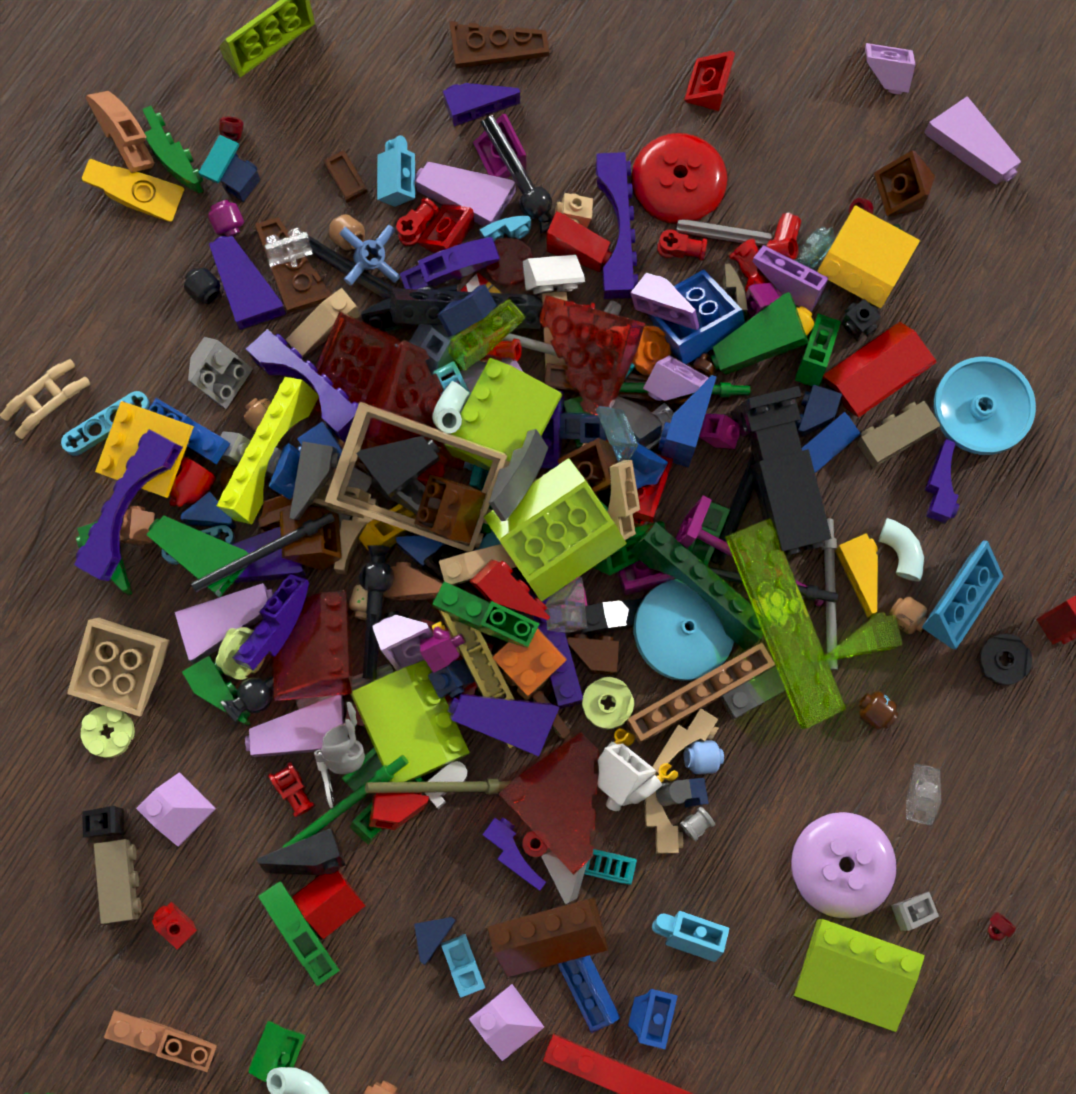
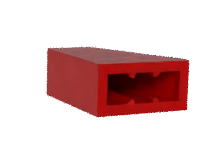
M556 211L547 231V252L557 256L576 255L580 265L601 272L603 265H606L612 256V252L609 251L610 242Z

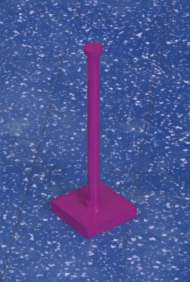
M703 495L683 518L675 539L688 549L698 538L774 580L806 586L702 530L701 525L712 501ZM816 599L814 604L820 607L824 601Z

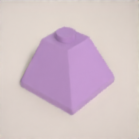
M866 43L867 63L883 87L893 94L909 93L916 65L913 51Z
M669 355L656 362L643 389L649 392L648 395L653 399L666 401L696 392L709 377Z
M394 615L372 626L381 651L396 671L425 660L420 653V641L434 635L427 623Z
M180 772L156 788L136 808L156 829L178 847L216 810Z
M513 984L469 1018L486 1043L502 1061L544 1028Z

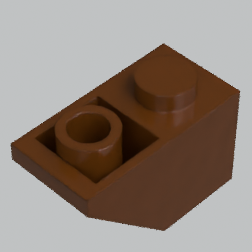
M573 634V638L568 637L569 650L590 674L616 675L619 641H613L614 638L610 636H599L598 640L588 639V635Z

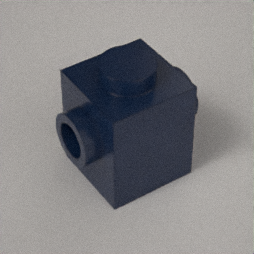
M464 659L453 661L448 666L428 675L439 698L449 695L451 699L458 697L465 692L464 688L475 682Z

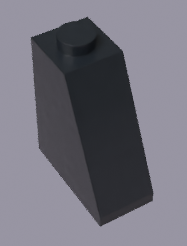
M423 436L360 450L356 453L390 498L440 460L437 455L440 452L438 447L431 439L426 441Z

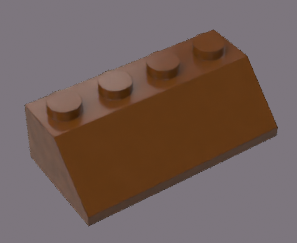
M595 898L487 926L494 954L507 977L608 951Z

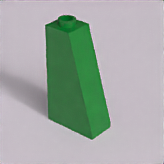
M790 292L783 294L713 347L715 355L712 356V360L717 370L720 369L727 375L809 343Z
M164 515L161 519H156L149 526V532L146 534L155 544L197 579L249 554L243 549ZM247 566L207 586V588L220 598Z

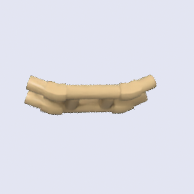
M71 359L49 369L45 375L25 391L15 396L1 412L0 416L5 421H8L25 403L34 412L22 422V425L15 432L19 438L23 439L43 418L68 398L73 397L80 390L90 385L88 378L83 377L76 382L68 384L61 391L53 382V380L55 381L67 371L75 368ZM43 388H46L53 398L41 406L33 396Z

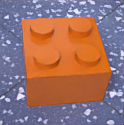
M537 629L528 648L508 642L492 657L527 696L567 660L539 629Z

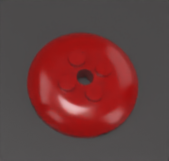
M672 133L654 139L640 151L633 164L631 183L636 199L639 200L648 214L660 221L677 224L678 220L699 221L718 207L726 191L727 171L722 157L707 141L691 134ZM681 172L685 177L678 178L674 174Z

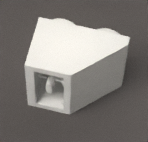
M576 255L530 258L523 261L526 291L533 290L534 294L554 291V288H557V292H569L572 289H578V285L585 282L584 274Z

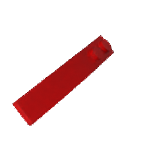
M554 1033L543 1057V1061L619 1094H694Z

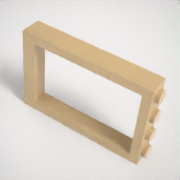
M360 402L325 502L464 551L472 552L474 547L479 548L484 535L480 533L482 524H488L483 516L492 511L488 509L489 501L499 469L508 467L510 462L506 460L507 455L505 453ZM371 417L493 460L482 489L486 496L470 543L448 539L414 524L415 519L345 495L358 457L356 453L360 451Z

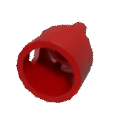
M183 456L169 494L171 496L169 504L171 506L177 505L178 507L182 505L192 506L207 494L217 478L198 463Z

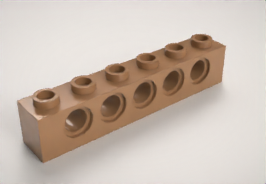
M760 643L627 719L626 723L638 744H641L699 711L700 708L702 709L720 699L727 692L772 669L775 663L763 643Z

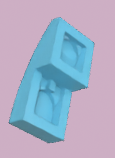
M466 934L441 943L460 998L484 989L485 985Z

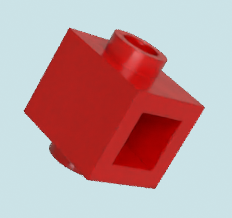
M170 902L167 906L160 907L152 920L155 930L176 949L180 948L197 931L194 922L173 902Z

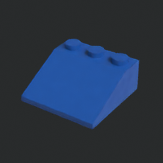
M704 269L674 286L696 310L699 323L697 330L647 314L655 327L664 331L665 339L670 345L671 352L684 364L712 350L716 344L745 323L742 309Z
M711 375L673 414L671 423L665 422L658 450L662 451L661 456L672 458L675 464L689 467L716 376Z

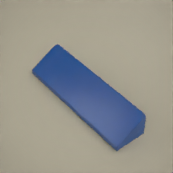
M844 412L802 447V451L809 449L814 472L816 473L860 436L861 433L850 417Z
M590 955L558 964L591 1033L620 1019Z

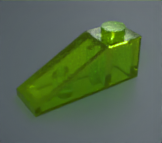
M508 299L493 309L484 319L454 336L450 341L449 354L465 371L485 357L525 319V316Z
M885 613L871 615V620L862 624L822 656V662L893 650L903 645L896 616H886Z

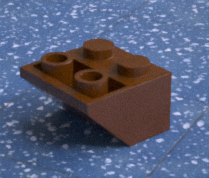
M430 474L414 524L448 539L470 543L486 493Z
M320 507L308 508L300 520H294L289 518L291 510L279 512L281 537L302 527V523L310 519L313 521L329 512L332 513L335 519L334 522L318 529V533L310 537L307 535L281 548L282 558L320 570L342 559L338 513Z

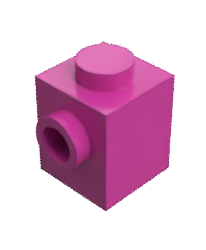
M706 413L699 437L715 448L735 449L740 435V427L737 422L724 414Z

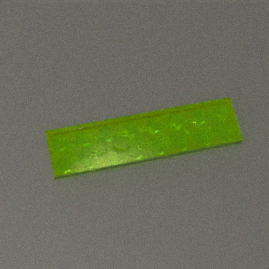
M771 518L726 536L725 538L801 729H807L845 710L846 707L784 551L781 552Z

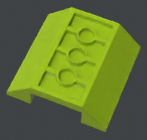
M569 458L534 481L506 521L501 522L494 510L483 516L541 601H544L627 544L614 521Z

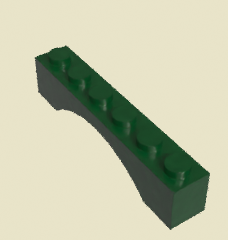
M657 522L646 530L631 548L630 552L647 567L666 573L697 592L716 613L726 635L744 650L760 641L772 622Z

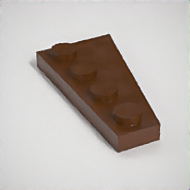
M279 217L255 224L287 314L320 304L332 295L331 291L322 282L319 274L308 262L305 254L298 248L294 239L291 242L276 246L275 242L280 240L282 242V240L284 241V239L292 237ZM272 243V245L273 243L275 244V247L273 246L272 248L266 249L265 245Z

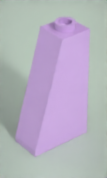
M965 97L929 122L924 133L930 139L997 185L1002 180L1007 182L1018 173L1016 169L1021 161L968 97Z
M427 162L425 167L420 168L415 176L418 192L442 205L471 207L474 210V222L483 227L500 219L516 192L515 182L512 180Z
M262 583L175 612L189 661L196 664L217 651L229 629L251 628L264 619L259 611L266 604L267 600L272 597V589L267 590L266 586Z
M335 695L250 728L249 736L245 737L246 751H250V755L253 757L309 753L322 749V741L325 734L332 728L345 723L344 698L341 695Z

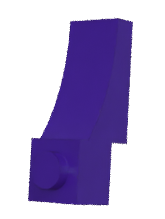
M947 439L939 448L925 487V491L934 494L926 517L944 524L951 517L954 518L959 509V504L956 503L959 495L953 492L951 482V459L955 442Z
M503 817L500 821L494 818L483 833V836L503 850L498 861L541 891L546 881L530 868L520 854L513 839L516 836V833L512 831L515 826Z

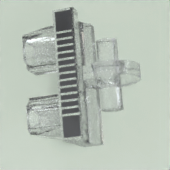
M299 228L290 230L288 238L280 240L276 235L266 237L264 247L270 267L290 261L292 268L297 267L296 259L312 254L307 232L302 233Z

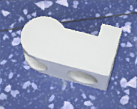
M451 762L428 782H465L468 777V771L461 762ZM447 792L425 793L438 809L446 803L442 796Z

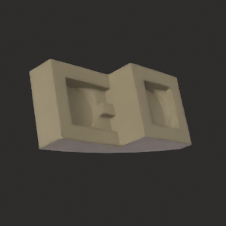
M725 264L723 269V290L729 296H734V301L742 309L745 318L747 301L742 283L731 264Z

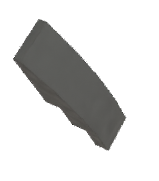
M537 429L527 432L523 447L513 451L509 466L499 469L489 504L501 522L506 521L521 502L542 466L548 447Z

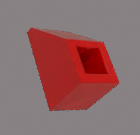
M374 793L369 826L396 830L425 808L429 796L422 795V793Z

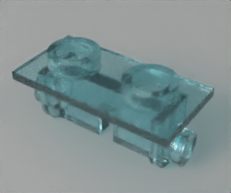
M825 227L817 228L806 240V244L811 247L808 248L801 245L798 249V256L794 261L814 269L835 241L833 228L830 227L828 230Z

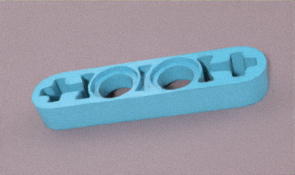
M140 391L128 394L63 435L61 439L63 449L73 456L84 453L108 438L113 424L110 416L118 410L121 401L135 405L134 400L138 399L142 401L141 408L148 410L150 407L149 399ZM94 424H99L102 427L101 433L97 436L89 434V429ZM81 432L89 439L87 442L83 439V436L80 434ZM73 438L77 441L78 446L76 448L70 446V440Z

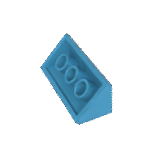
M983 540L969 555L922 626L924 630L951 649H957L1004 577L988 541Z

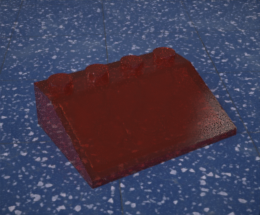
M339 311L316 368L318 371L316 373L320 376L325 374L332 381V387L335 390L338 387L341 388L349 397L348 401L351 404L354 401L358 404L362 402L382 409L409 345L384 331ZM318 398L313 409L322 414L321 403ZM371 417L365 435H371L377 419Z
M346 590L320 592L305 598L302 610L291 634L276 656H273L274 701L353 694L350 608Z

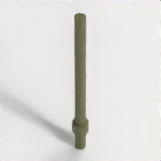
M498 779L466 782H367L365 785L366 793L485 792L486 794H498V792H513L518 789L517 781H498Z

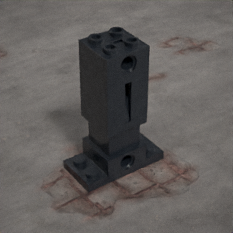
M799 386L749 398L730 411L732 420H738L742 437L749 436L755 464L751 465L750 469L772 554L780 552L781 557L801 552V546H804V550L825 546L824 541L832 539L809 449L802 451L795 422L801 420L796 399L801 397Z

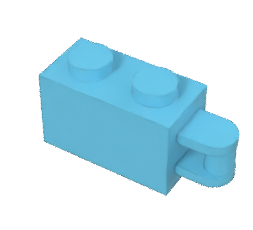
M401 135L385 143V152L378 154L377 200L394 207L415 199V153L407 150V141Z
M679 911L675 917L668 914H660L652 924V929L656 934L667 937L665 943L667 946L716 962L724 953L729 933L728 927Z

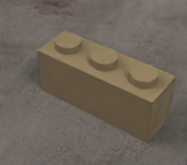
M925 401L918 405L915 402L909 404L902 409L903 413L896 417L892 414L881 422L883 425L875 429L872 426L860 434L862 437L857 445L872 468L935 433L941 426Z
M126 839L94 844L101 924L138 920V914L141 913L142 907L140 898L136 897L139 876L138 872L134 871L133 860L137 858L135 845L131 844V840Z

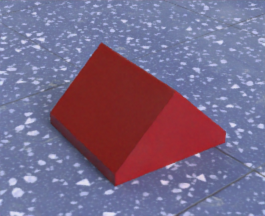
M729 51L696 58L684 101L719 111L735 53Z
M443 204L439 209V214L434 216L417 243L434 254L460 245L475 224L474 210L471 207Z
M339 870L333 874L319 875L292 897L303 917L323 939L366 906Z

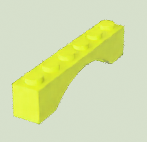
M284 378L216 505L235 521L253 524L263 505L265 474L275 447L292 426L309 417L319 398V395L301 379Z

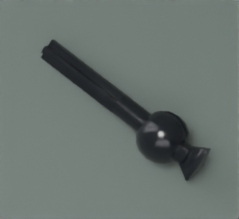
M493 115L480 123L522 193L519 199L521 212L525 216H529L530 219H538L540 222V234L548 231L554 218L549 213V210L552 208L551 195L545 188L533 185Z
M367 545L371 555L370 562L365 563L361 567L358 575L361 587L368 591L362 678L376 679L379 643L372 626L380 622L383 592L388 591L393 585L394 572L391 566L385 563V555L389 547L384 545Z
M334 635L264 681L260 678L245 680L237 690L238 698L230 701H221L228 717L237 723L241 713L245 710L251 714L265 711L271 704L272 693L344 648L341 639Z

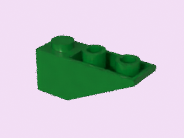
M210 656L182 671L194 694L223 712L225 710L221 701L236 699L237 690L231 681L226 682L222 675L224 672L221 667L217 666L216 661ZM245 710L241 713L238 721L246 726L251 725L248 720L251 714Z

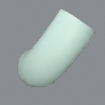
M451 381L440 396L433 412L432 419L434 424L440 431L445 433H453L459 429L462 421L460 412L470 396L467 390L454 381Z
M886 518L879 542L891 546L897 552L899 561L896 574L908 580L920 581L923 574L924 555L919 540L909 528L895 520Z
M274 1068L267 1075V1087L271 1094H330L319 1080L310 1073L298 1068Z

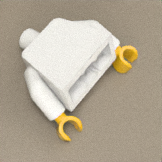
M622 728L615 731L614 737L616 741L611 742L598 758L599 777L597 784L609 796L606 806L613 811H619L621 806L628 804H638L662 786L661 782L665 779L667 781H674L678 777V772L675 770L666 776L667 770L672 767L668 763L662 764L659 767V775L655 776L656 770L626 747L634 742L635 737Z

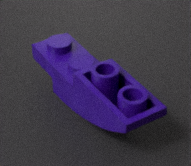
M488 237L463 243L425 257L418 261L419 265L400 273L405 289H419L431 285L435 287L452 278L461 279L501 259L493 238Z
M290 574L272 597L267 600L266 604L259 611L264 619L232 657L237 664L254 670L267 654L276 656L298 620L308 590L309 582L307 579Z

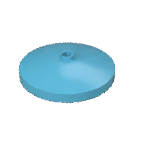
M974 357L959 362L944 375L935 392L934 413L941 425V431L950 441L955 442L956 446L974 454L993 455L1011 449L1025 437L1035 418V396L1028 380L1013 365L997 358Z
M678 579L664 582L650 591L641 601L635 614L633 629L639 653L653 670L667 678L679 681L697 680L721 666L732 650L734 641L726 635L721 621L710 605L697 592ZM685 625L690 627V631L685 629Z

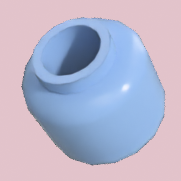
M697 740L684 750L685 766L694 774H714L718 771L720 764L724 762L723 750L719 749L718 744L712 740H705V742Z

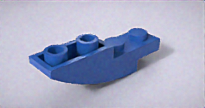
M155 398L148 409L149 411L194 426L187 447L215 464L219 462L231 444Z

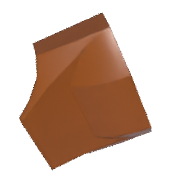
M281 495L264 501L262 515L259 518L260 526L264 532L280 527L279 512L291 510L293 498L288 499Z

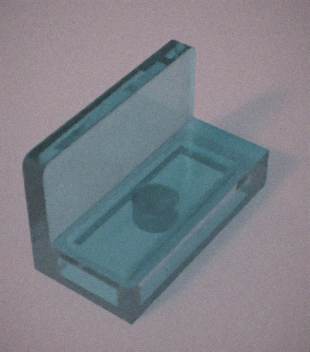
M598 406L596 412L618 462L629 460L637 449L638 443L624 410Z

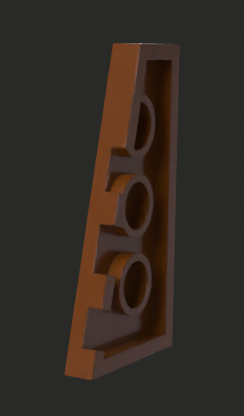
M449 21L456 68L549 56L546 30L517 27L513 30L503 29V26L497 25L482 27L476 23L461 25L458 22Z

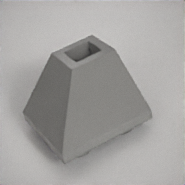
M204 337L190 358L188 381L220 406L227 409L253 368L219 340Z

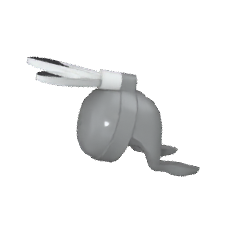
M346 702L350 720L345 719V723L329 730L323 738L322 749L314 752L318 770L321 771L330 808L334 807L333 786L327 769L336 774L353 773L363 765L365 759L363 746L355 737L356 711L350 702Z

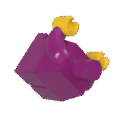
M441 621L432 625L434 631L432 637L420 641V653L433 673L455 661L460 656L459 646L466 643L462 633L453 637L449 631L446 632L445 626L442 625Z

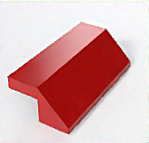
M898 322L825 373L823 379L827 385L842 394L841 400L844 408L859 418L936 364V359L913 329L902 322Z

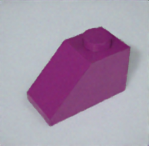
M772 283L749 286L745 297L747 313L750 318H753L781 297L782 293L779 289H775Z

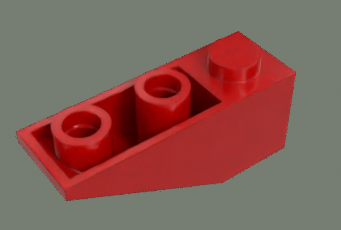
M491 559L470 580V583L488 601H493L546 620L550 618L545 612L547 609L545 604L538 598L533 599L528 594L530 588L522 580L516 581L511 575L513 570L504 561L499 562Z

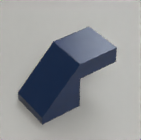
M483 284L477 286L465 299L450 302L437 316L450 337L484 319L497 305L486 285Z
M560 413V439H580V443H590L597 438L606 441L605 417L589 413Z

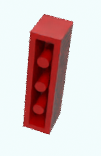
M1076 595L1036 619L1053 645L1059 641L1064 645L1076 638Z

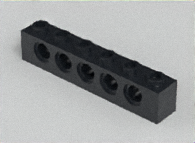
M392 288L390 314L394 323L442 325L437 315L450 302L465 299L471 292ZM490 293L497 306L484 319L471 325L476 327L540 329L544 306L537 295Z

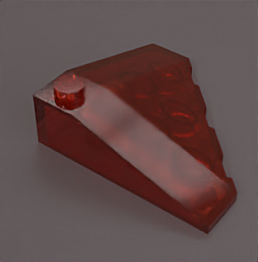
M546 295L540 321L543 328L548 327L553 336V340L550 342L557 357H563L568 368L565 373L572 388H578L583 399L580 402L583 411L608 418L639 347L645 323Z
M405 340L401 341L374 407L438 429L432 418L434 408L441 396L440 393L444 390L437 374L431 375L425 362V360L429 359L425 349ZM371 417L364 439L378 445H386L423 435ZM423 436L426 441L431 439L426 436ZM431 439L440 450L437 453L440 459L437 462L438 464L463 470L465 461L452 456L444 446L445 443Z
M579 733L521 773L499 793L505 803L573 875L593 857V845H590V831L595 830L596 811L592 809V795L597 794L598 776L594 774V760H598L599 750L582 733Z

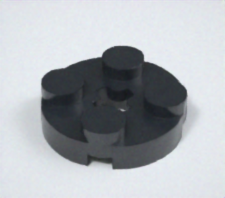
M1012 634L994 636L984 643L979 652L978 660L983 677L998 685L1008 686L1021 681L1030 672L1032 666V655L1029 648H1026L1019 637ZM1003 653H1006L1007 658L1012 661L1006 666H1003L1002 662L999 661V657H1002Z

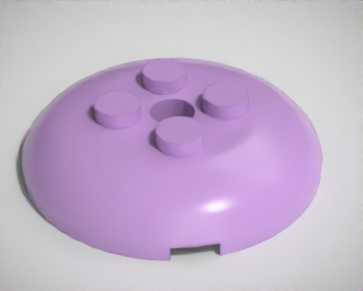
M839 812L816 819L802 831L793 848L791 869L793 879L802 897L809 905L828 916L856 918L870 913L885 901L895 881L896 858L889 839L876 824L857 814ZM843 857H846L851 863V869L848 872L842 871L839 867V862Z

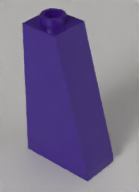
M222 236L209 243L235 321L240 330L286 315L281 300L233 236Z
M280 527L232 545L251 553L280 538ZM279 549L248 565L233 583L286 579L290 574L302 578L306 574L302 564L282 558V549Z
M460 694L458 699L453 698L448 712L451 713L450 719L539 756L559 707L550 703Z

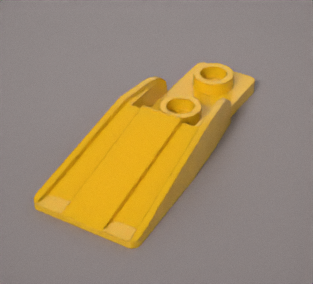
M93 159L88 161L82 176L84 183L104 190V193L114 201L168 222L173 221L184 192L182 186L143 173H131L128 169L116 166L111 167Z

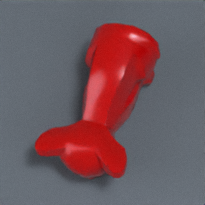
M754 238L743 242L729 255L731 260L734 259L739 263L742 273L748 278L745 286L746 293L751 285L772 283L761 274V270L752 262L755 255L759 252Z

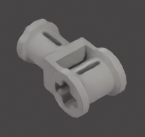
M701 806L697 809V813L689 815L680 823L685 834L695 842L708 827L716 825L711 816Z

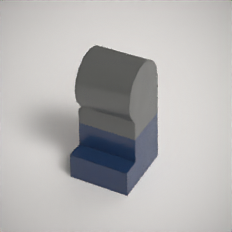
M704 778L676 780L664 783L656 790L657 801L662 806H671L684 802L685 808L709 804Z

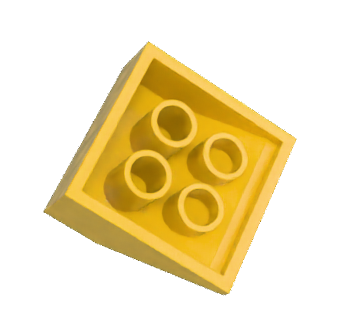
M855 205L817 272L828 277L829 281L882 308L920 240Z
M121 401L95 472L116 480L122 478L126 471L127 461L131 456L135 455L139 448L138 442L141 436L150 429L183 447L171 470L159 474L141 488L168 498L194 426Z

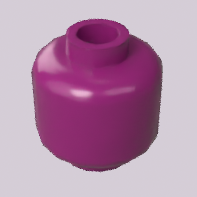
M223 200L210 207L211 211L208 214V218L217 235L229 237L240 233L239 228L243 226L244 219L237 204Z

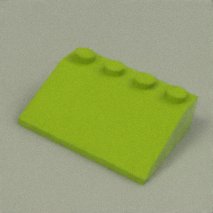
M279 0L220 44L219 47L223 58L240 78L315 24L310 0Z
M489 358L460 413L462 419L461 426L456 432L450 434L505 453L507 455L506 460L510 462L513 451L523 447L528 431L537 429L540 436H542L562 397V393L511 365ZM444 444L452 456L485 470H490L493 460Z
M425 660L404 667L350 693L382 766H388L401 755H404L409 762L396 772L394 778L389 782H409L441 769L451 762L460 761L470 753L456 722L450 719L451 713L448 712L449 706L445 697H438L428 677L432 670Z
M817 919L794 996L896 1032L917 983L925 955L830 921Z

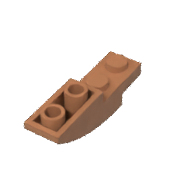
M109 91L86 95V100L107 138H113L130 172L133 173L152 168L155 162L144 143L146 135L128 108Z
M116 1010L112 1014L104 1036L106 1039L156 1054L158 1057L208 1072L217 1047L213 1043L177 1029Z

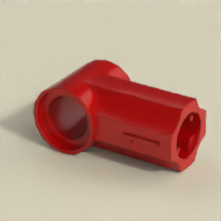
M791 213L782 214V217L779 218L774 240H769L766 247L792 260L796 259L798 256L796 239L801 219Z

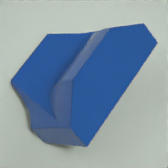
M629 436L623 437L617 450L619 462L632 460L637 489L645 485L657 484L668 464L666 460Z
M289 443L282 449L269 487L286 498L291 499L294 494L301 452Z
M650 989L647 994L634 997L628 1026L637 1035L639 1043L666 1049L677 995Z

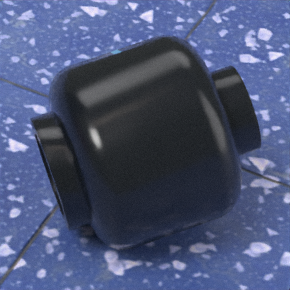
M194 268L186 274L184 289L196 303L211 304L219 297L221 284L207 268Z

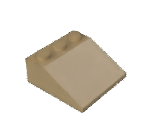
M101 618L88 620L67 694L139 717L142 716L164 664L170 640Z

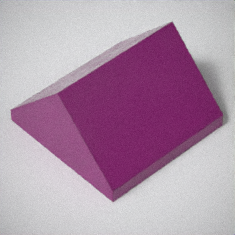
M502 114L496 122L521 165L526 170V153L507 115ZM484 131L473 144L488 174L504 179L510 177V172Z
M640 560L617 572L623 596L649 590L664 582L674 580V577L651 569Z

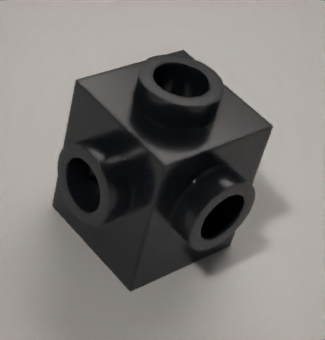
M865 299L859 304L856 302L852 303L844 311L846 315L841 324L856 341L865 335L869 337L878 329L877 323L881 318L879 311L875 305L868 303Z

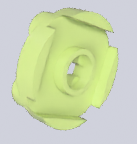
M240 627L237 629L231 628L226 632L216 657L217 666L221 667L226 675L243 680L248 678L245 676L251 672L255 674L262 666L265 657L254 670L237 664L232 658L254 630Z
M604 677L594 681L585 690L582 708L585 717L594 726L601 729H614L622 726L632 714L634 698L623 681L613 677ZM607 696L612 697L611 700L615 703V707H610L609 710H605L604 705L601 704V700H606Z
M101 706L91 711L82 720V742L86 749L94 755L104 758L117 757L128 749V745L133 740L135 733L133 721L123 711L108 706ZM106 725L109 728H114V732L110 733L111 738L109 739L101 735V731L104 730Z

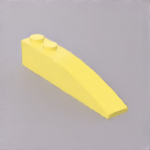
M439 610L451 635L455 637L462 633L466 640V643L459 646L460 654L465 660L481 695L514 699L495 660L492 658L493 656L481 632L456 621L455 617ZM507 743L509 748L513 747V745Z

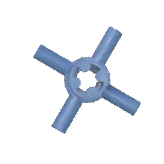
M388 225L375 241L366 240L362 242L347 227L340 231L339 234L356 249L353 256L356 265L344 278L347 284L352 285L364 270L376 268L393 283L400 278V275L384 262L385 250L383 246L395 232L391 225ZM369 252L374 255V258L370 261L366 259Z

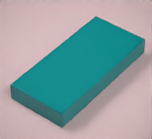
M219 135L198 172L199 175L218 184L235 155L239 143Z

